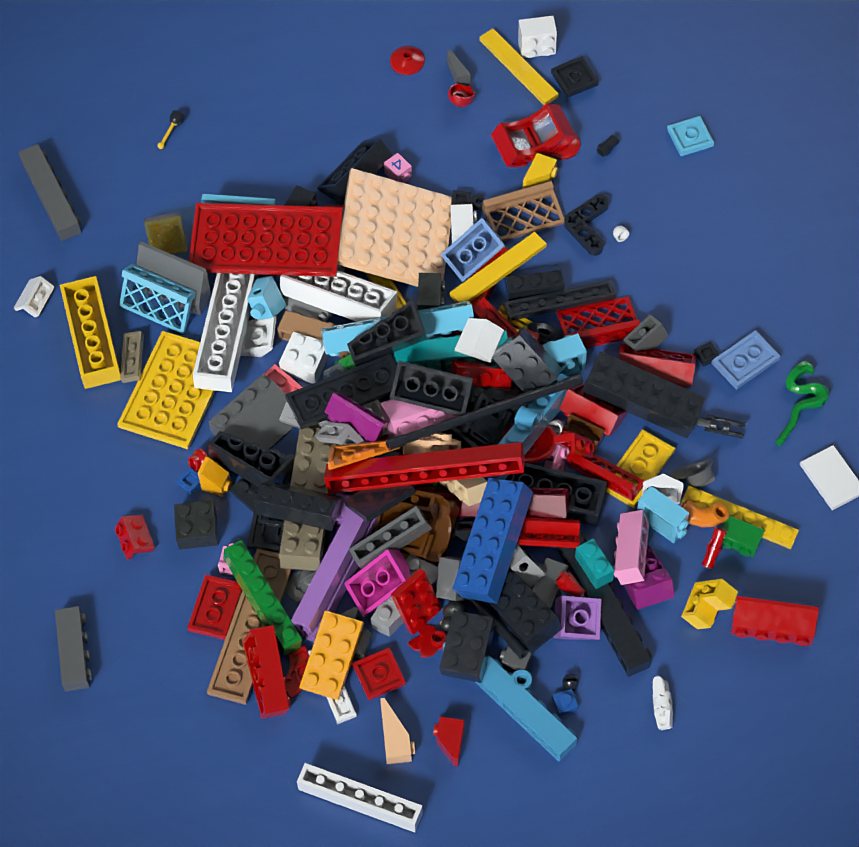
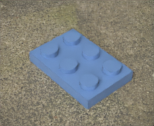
M755 330L714 358L712 365L737 390L779 361L780 355Z

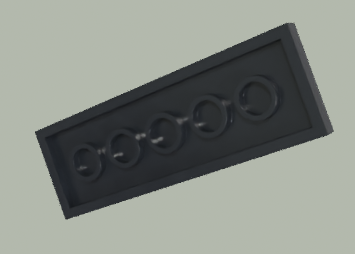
M388 354L287 393L285 398L302 430L328 419V414L325 413V410L334 392H341L361 406L391 395L397 365L392 355Z

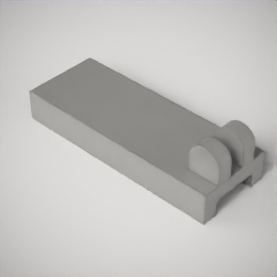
M288 296L284 298L287 305L285 309L297 312L302 316L314 317L326 323L329 317L333 315L332 312Z

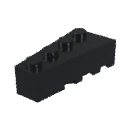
M413 299L408 301L402 308L392 312L393 314L386 319L376 323L377 325L370 330H366L347 343L352 360L356 366L428 340Z
M219 431L208 443V455L211 459L257 487L267 480L282 483L293 471L294 455H284L279 453V450L273 448L269 450L260 447L258 443H248L243 441V438Z

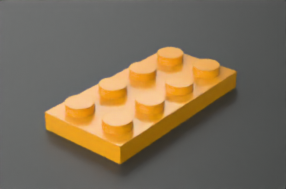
M324 611L299 687L300 689L339 701L364 622Z

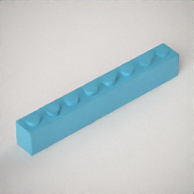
M469 301L418 310L428 338L434 337L433 334L439 333L441 335H449L455 330L463 332L468 318H474L472 304ZM389 316L322 328L321 334L326 355L337 356L343 351L350 353L347 343L366 330H370L377 325L376 323Z

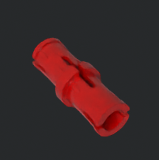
M719 527L714 528L712 538L706 545V554L701 563L703 566L714 568L717 556L722 551L721 546L727 533L726 530Z

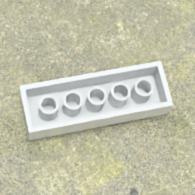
M337 271V277L280 276V293L282 295L356 322L390 316L396 310L397 291L341 271Z

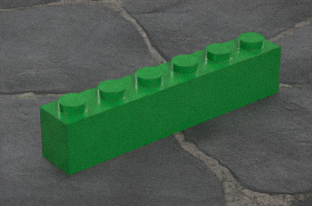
M242 540L225 548L223 559L264 627L274 625L277 646L281 655L284 657L299 649L302 638Z

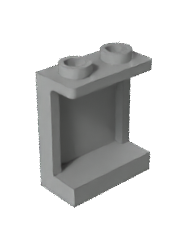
M325 422L315 436L320 442L338 445L366 443L349 424Z

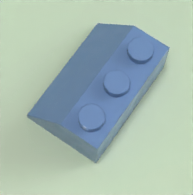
M481 218L440 255L461 281L465 282L504 248L505 244L492 226Z

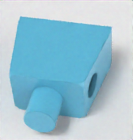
M272 276L256 279L247 297L252 308L250 314L258 320L272 318L287 305Z

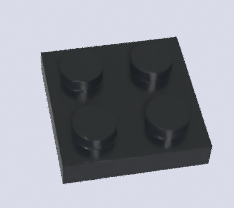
M582 56L551 68V74L566 98L598 86L597 78Z

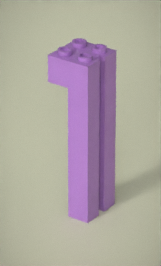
M336 494L343 497V502L336 519L337 527L335 530L337 533L291 619L300 637L315 642L324 611L335 613L347 589L344 583L354 576L358 568L349 549L372 535L376 526L377 517L367 523L345 506L344 500L352 496L350 494Z

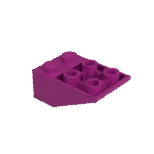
M649 545L647 546L644 581L624 584L637 610L674 598L672 578Z

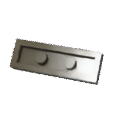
M142 331L124 334L120 373L122 383L141 380L144 342Z

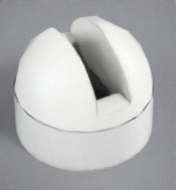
M617 226L614 228L613 235L618 242H622L628 238L629 231L624 226Z
M553 420L548 426L554 430L556 435H560L564 424L560 420Z

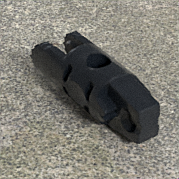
M707 414V418L698 417L695 425L705 427L704 431L741 439H743L744 434L729 431L730 424L746 427V422L709 414ZM719 422L723 423L724 427L721 429L717 428L716 424Z

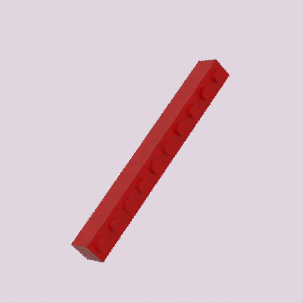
M522 442L364 459L331 470L328 469V464H326L324 480L328 494L516 474L524 473L525 455Z

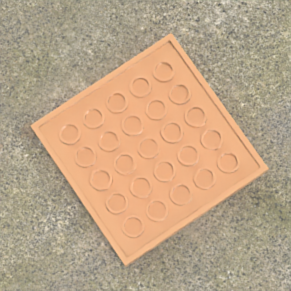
M351 168L343 208L338 265L417 287L419 273H441V280H443L446 261L440 254L448 248L452 197Z

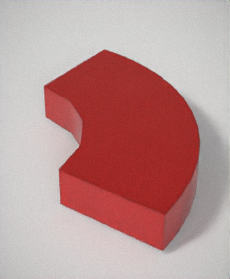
M305 645L288 654L290 669L284 679L286 693L290 700L302 691L299 687L310 657Z

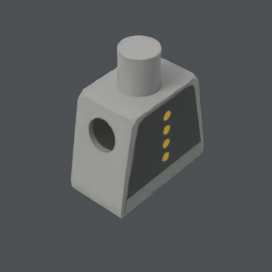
M516 545L509 567L532 587L545 575V572L528 551L521 545ZM523 563L528 564L526 570L521 566Z

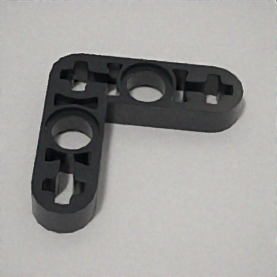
M602 194L594 196L568 213L564 218L565 229L593 256L602 253L603 241L587 223L607 211L609 199ZM584 210H589L591 214L585 216L581 212ZM581 231H585L589 235L587 237H581L579 236V233Z

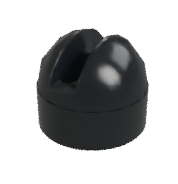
M574 674L564 676L562 686L565 690L572 689V691H575L578 688L579 681Z

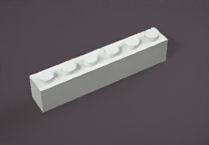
M307 763L304 764L297 780L300 791L415 833L423 815L422 805Z

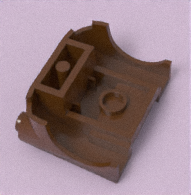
M415 490L414 495L377 517L373 533L417 506L425 515L432 529L401 548L400 552L424 557L425 561L439 563V558L446 557L460 507L457 505V502L450 499L446 500L441 495Z

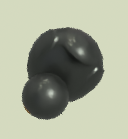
M450 600L444 606L443 616L445 618L440 622L443 630L449 631L453 610L467 613L463 600Z

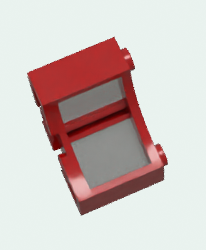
M546 103L539 111L525 119L511 123H500L490 134L507 167L527 166L528 162L534 160L537 153L550 157L549 154L557 149L560 152L576 138L560 105Z

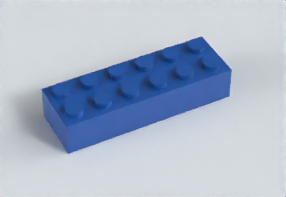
M488 478L452 588L462 598L498 604L533 494L524 483Z

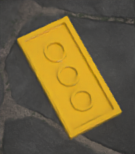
M642 429L616 466L647 481L658 476L675 452V447ZM630 482V483L634 484L635 487L638 485V484L635 483V482ZM606 487L607 493L632 508L636 507L642 495L641 489L634 500L631 501Z

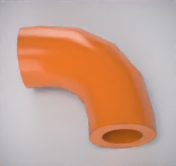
M685 500L680 506L689 512V524L701 528L715 527L725 522L729 517L727 508L720 503H716L710 508H702L689 500Z

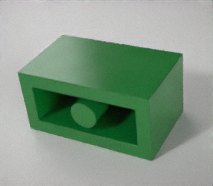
M729 516L722 529L727 531L722 547L736 550L743 556L754 558L765 530Z

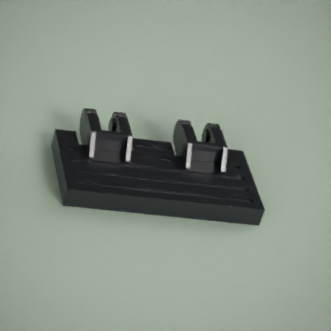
M254 510L248 549L257 550L258 548L280 553L285 520L277 519V521H273L271 517L265 516V519H262L263 515L256 514ZM326 530L323 557L328 550L330 530Z

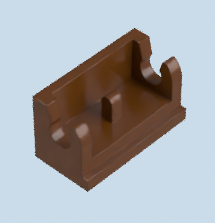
M572 414L569 415L566 426L562 428V432L571 431L592 440L594 445L593 454H596L604 440L605 430Z

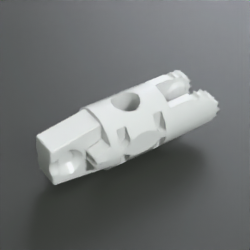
M656 676L652 681V697L657 726L660 730L671 729L673 709L668 682L662 679V677Z

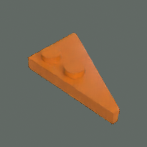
M375 441L331 446L327 462L328 469H335L389 452L386 442Z

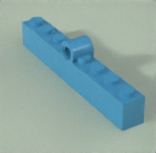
M560 373L559 377L551 384L562 381L569 376ZM562 390L533 400L528 408L521 406L515 416V424L499 444L522 442L525 455L560 411V406L568 390ZM509 474L483 478L488 481V478L505 480Z
M488 655L482 683H475L560 762L577 745L576 733L571 728H566L556 714H551L541 700L537 701L532 696V677L528 671L517 670L513 674L511 672L507 673L499 660H493Z

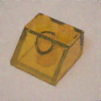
M180 212L144 218L149 245L170 254L187 251Z

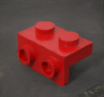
M563 431L561 435H554L555 444L567 447L572 453L586 459L593 458L594 445L592 440L571 431Z
M143 515L122 516L115 526V533L119 537L121 549L126 559H131L135 553L152 552L155 546Z

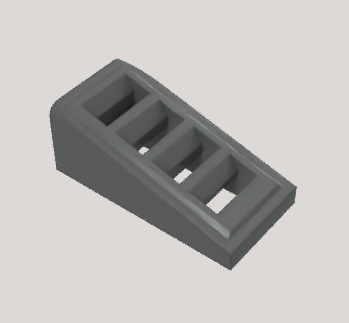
M448 50L447 64L455 84L470 85V73L454 53Z

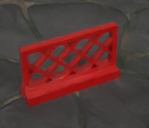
M629 296L556 311L564 337L579 334L585 348L623 341L640 324L639 319L637 320ZM621 304H626L627 308L625 310H621L617 308V306ZM601 308L609 309L607 314L599 312ZM589 312L591 315L587 318L582 316L581 313ZM613 312H616L621 316L618 319H615L610 315ZM570 315V316H572L573 318H572V320L569 322V321L563 319L562 316ZM595 315L603 318L600 323L592 320ZM624 317L632 319V321L622 322ZM579 319L585 323L581 327L574 324V322ZM606 320L614 323L613 325L609 326L603 325L606 322ZM588 324L596 327L589 330L585 329ZM570 328H573L578 331L568 334V330Z

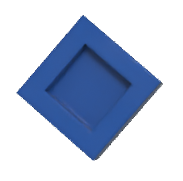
M190 467L176 480L177 484L191 495L201 486L198 473Z
M572 689L552 695L559 716L578 710V704Z

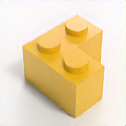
M723 579L695 582L681 617L696 629L711 628L718 610L732 609L738 591Z

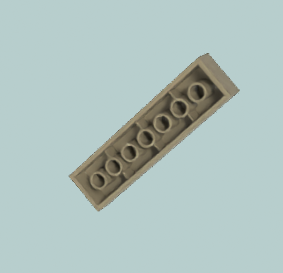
M307 427L302 430L300 429L291 486L328 493L324 480L326 464H328L330 447L338 444L320 442L315 436L321 428ZM285 521L279 553L280 567L317 571L322 562L326 529Z

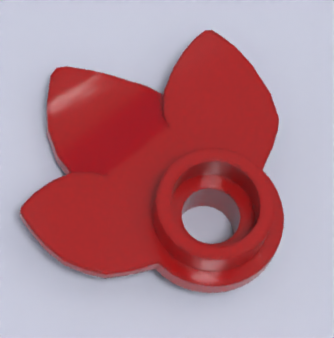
M424 625L418 630L420 636L408 642L410 648L420 651L421 657H431L438 650L443 649L447 635L443 631H437L433 626Z

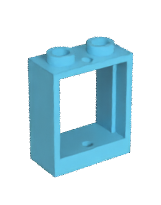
M650 486L639 499L637 511L643 510L649 526L672 543H675L678 539L681 540L688 531L686 527L689 524V512Z

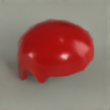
M456 83L450 86L448 98L455 106L466 107L474 100L476 91H472L471 86L466 87L463 84Z

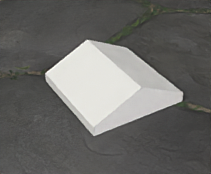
M276 316L268 319L248 321L240 356L262 357L273 349Z
M468 318L455 351L491 363L492 356L498 347L504 330L487 319Z
M665 474L643 482L642 495L652 486L676 504H680L683 491L682 482Z

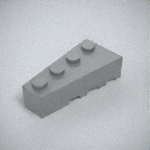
M409 554L406 559L409 565V577L421 568L425 571L433 590H435L438 580V567ZM392 597L382 603L371 618L372 628L389 637L404 623Z

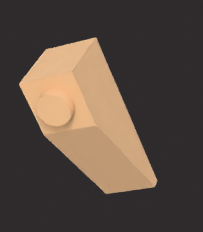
M381 698L387 764L412 762L411 754H415L414 742H410L408 732L385 698Z

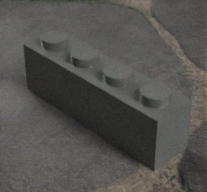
M415 506L351 547L349 551L357 565L363 569L387 549L400 550L431 530L432 527L423 512Z
M79 606L55 610L63 688L65 692L90 688L89 680H92L91 668L87 666V662L90 661L89 649L86 650L85 643H88L87 631H84L83 625L87 624L86 615L81 612Z

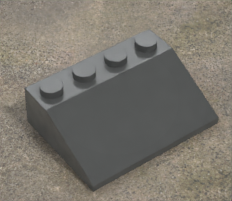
M142 241L139 243L137 266L197 291L196 297L191 303L190 313L202 315L211 301V291L206 269ZM147 287L144 288L146 293L154 295L151 289ZM163 294L160 295L162 300L164 299L170 302L167 296ZM176 302L178 307L180 306L185 309L184 303Z
M264 373L208 422L210 432L214 436L219 431L243 438L245 442L258 443L260 447L269 450L295 427L279 421L287 402L285 393Z

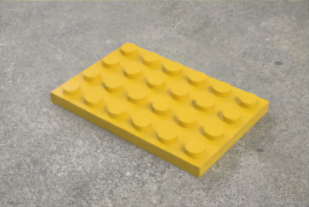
M165 331L161 332L141 374V380H138L117 423L118 428L189 450L216 390L194 387L193 371L200 342Z

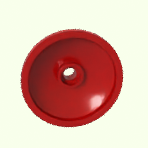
M512 423L505 428V431L500 441L504 438V436L508 433V431L513 427L515 423ZM550 426L546 427L527 451L525 463L533 464L543 461L554 453L557 444L554 443V435L556 433Z

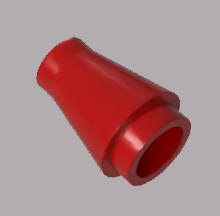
M564 570L555 580L559 589L574 597H581L585 592V589L571 572Z

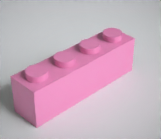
M643 510L620 514V522L617 523V551L614 552L616 562L613 569L614 576L618 578L621 585L644 581L649 522Z

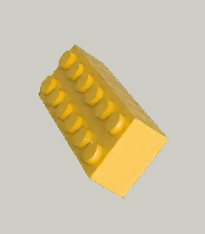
M94 276L61 284L60 289L84 388L88 389L120 381V370L97 277Z

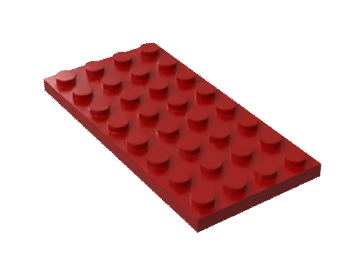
M196 203L189 262L205 268L207 273L337 277L343 207Z

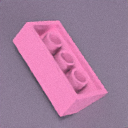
M393 399L379 403L384 420L388 422L387 431L390 438L458 416Z

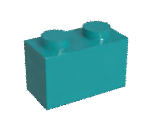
M594 539L576 547L575 558L595 589L613 581L614 569Z

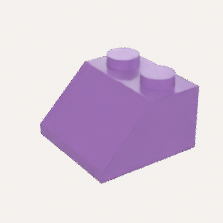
M560 596L555 599V615L559 618L563 629L554 635V638L600 640L601 599Z

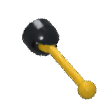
M172 111L170 115L171 125L162 141L158 143L159 149L164 148V143L173 127L180 125L184 121L185 116L181 112Z

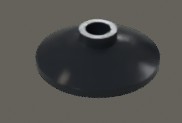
M532 322L527 325L526 329L539 333L540 344L545 345L549 341L563 339L562 333L550 324Z

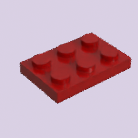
M421 568L391 593L408 632L412 635L442 610L425 571Z
M205 575L187 627L188 631L225 640L242 593L238 582Z

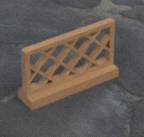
M552 181L483 200L482 210L486 214L488 223L496 232L499 226L508 230L507 235L500 237L503 242L564 224V217L555 196ZM551 196L553 201L551 207L541 203L543 198ZM531 202L537 206L532 212L524 208L526 203ZM539 206L548 210L545 217L536 213ZM515 207L520 211L515 217L507 213L509 208ZM522 211L531 215L528 222L519 218ZM498 212L502 214L500 221L492 219L491 213ZM550 212L558 215L559 220L551 221L547 218ZM505 216L514 220L511 227L502 224ZM533 217L542 220L541 225L534 226L530 224ZM516 222L525 225L522 231H517L513 227Z

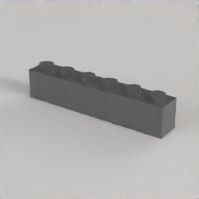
M36 144L19 151L21 163L60 240L64 241L81 234L79 226L82 223L78 215L74 216L73 212H75V209L71 202H67L68 195L65 189L60 188L62 184L58 175L54 176L53 174L55 170L52 163H47L48 156L45 150H41L39 145Z
M546 557L544 564L540 563L539 565L545 572V575L530 588L553 610L555 599L559 596L561 590L557 587L555 580L564 570L568 572L569 566ZM508 646L507 650H502L499 660L502 661L504 670L512 673L517 670L527 671L535 652L532 654L529 652L526 657L519 659Z

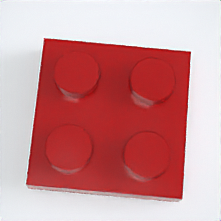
M390 648L352 663L368 701L406 685Z

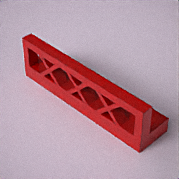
M571 451L566 456L568 466L586 477L607 481V488L631 501L634 500L643 488L644 480L593 454V458L590 461ZM630 482H635L638 485L635 487V485Z
M525 517L516 545L576 548L580 546V520Z

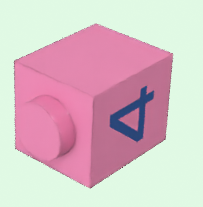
M399 153L384 162L385 174L391 180L405 183L412 177V166Z

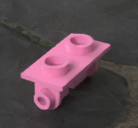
M557 445L554 453L548 457V459L553 461L546 460L544 467L564 471L566 456L570 453V449Z

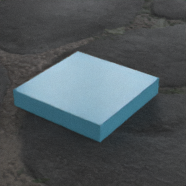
M701 116L667 126V131L680 156L714 146V141Z

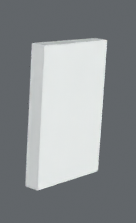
M834 445L800 462V466L831 510L859 497V480Z

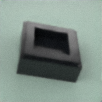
M711 342L694 349V353L703 367L711 364L712 360L719 356Z

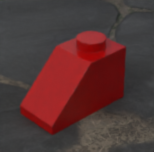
M440 717L439 724L435 723L433 736L437 737V744L452 764L458 766L464 733V720Z

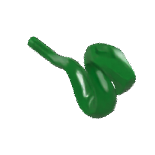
M806 360L794 367L787 376L785 385L791 392L796 394L813 393L815 397L799 401L793 406L787 426L775 441L778 446H782L795 428L799 413L802 410L820 408L824 406L830 396L828 388L820 383L795 384L805 373L814 374L812 365Z

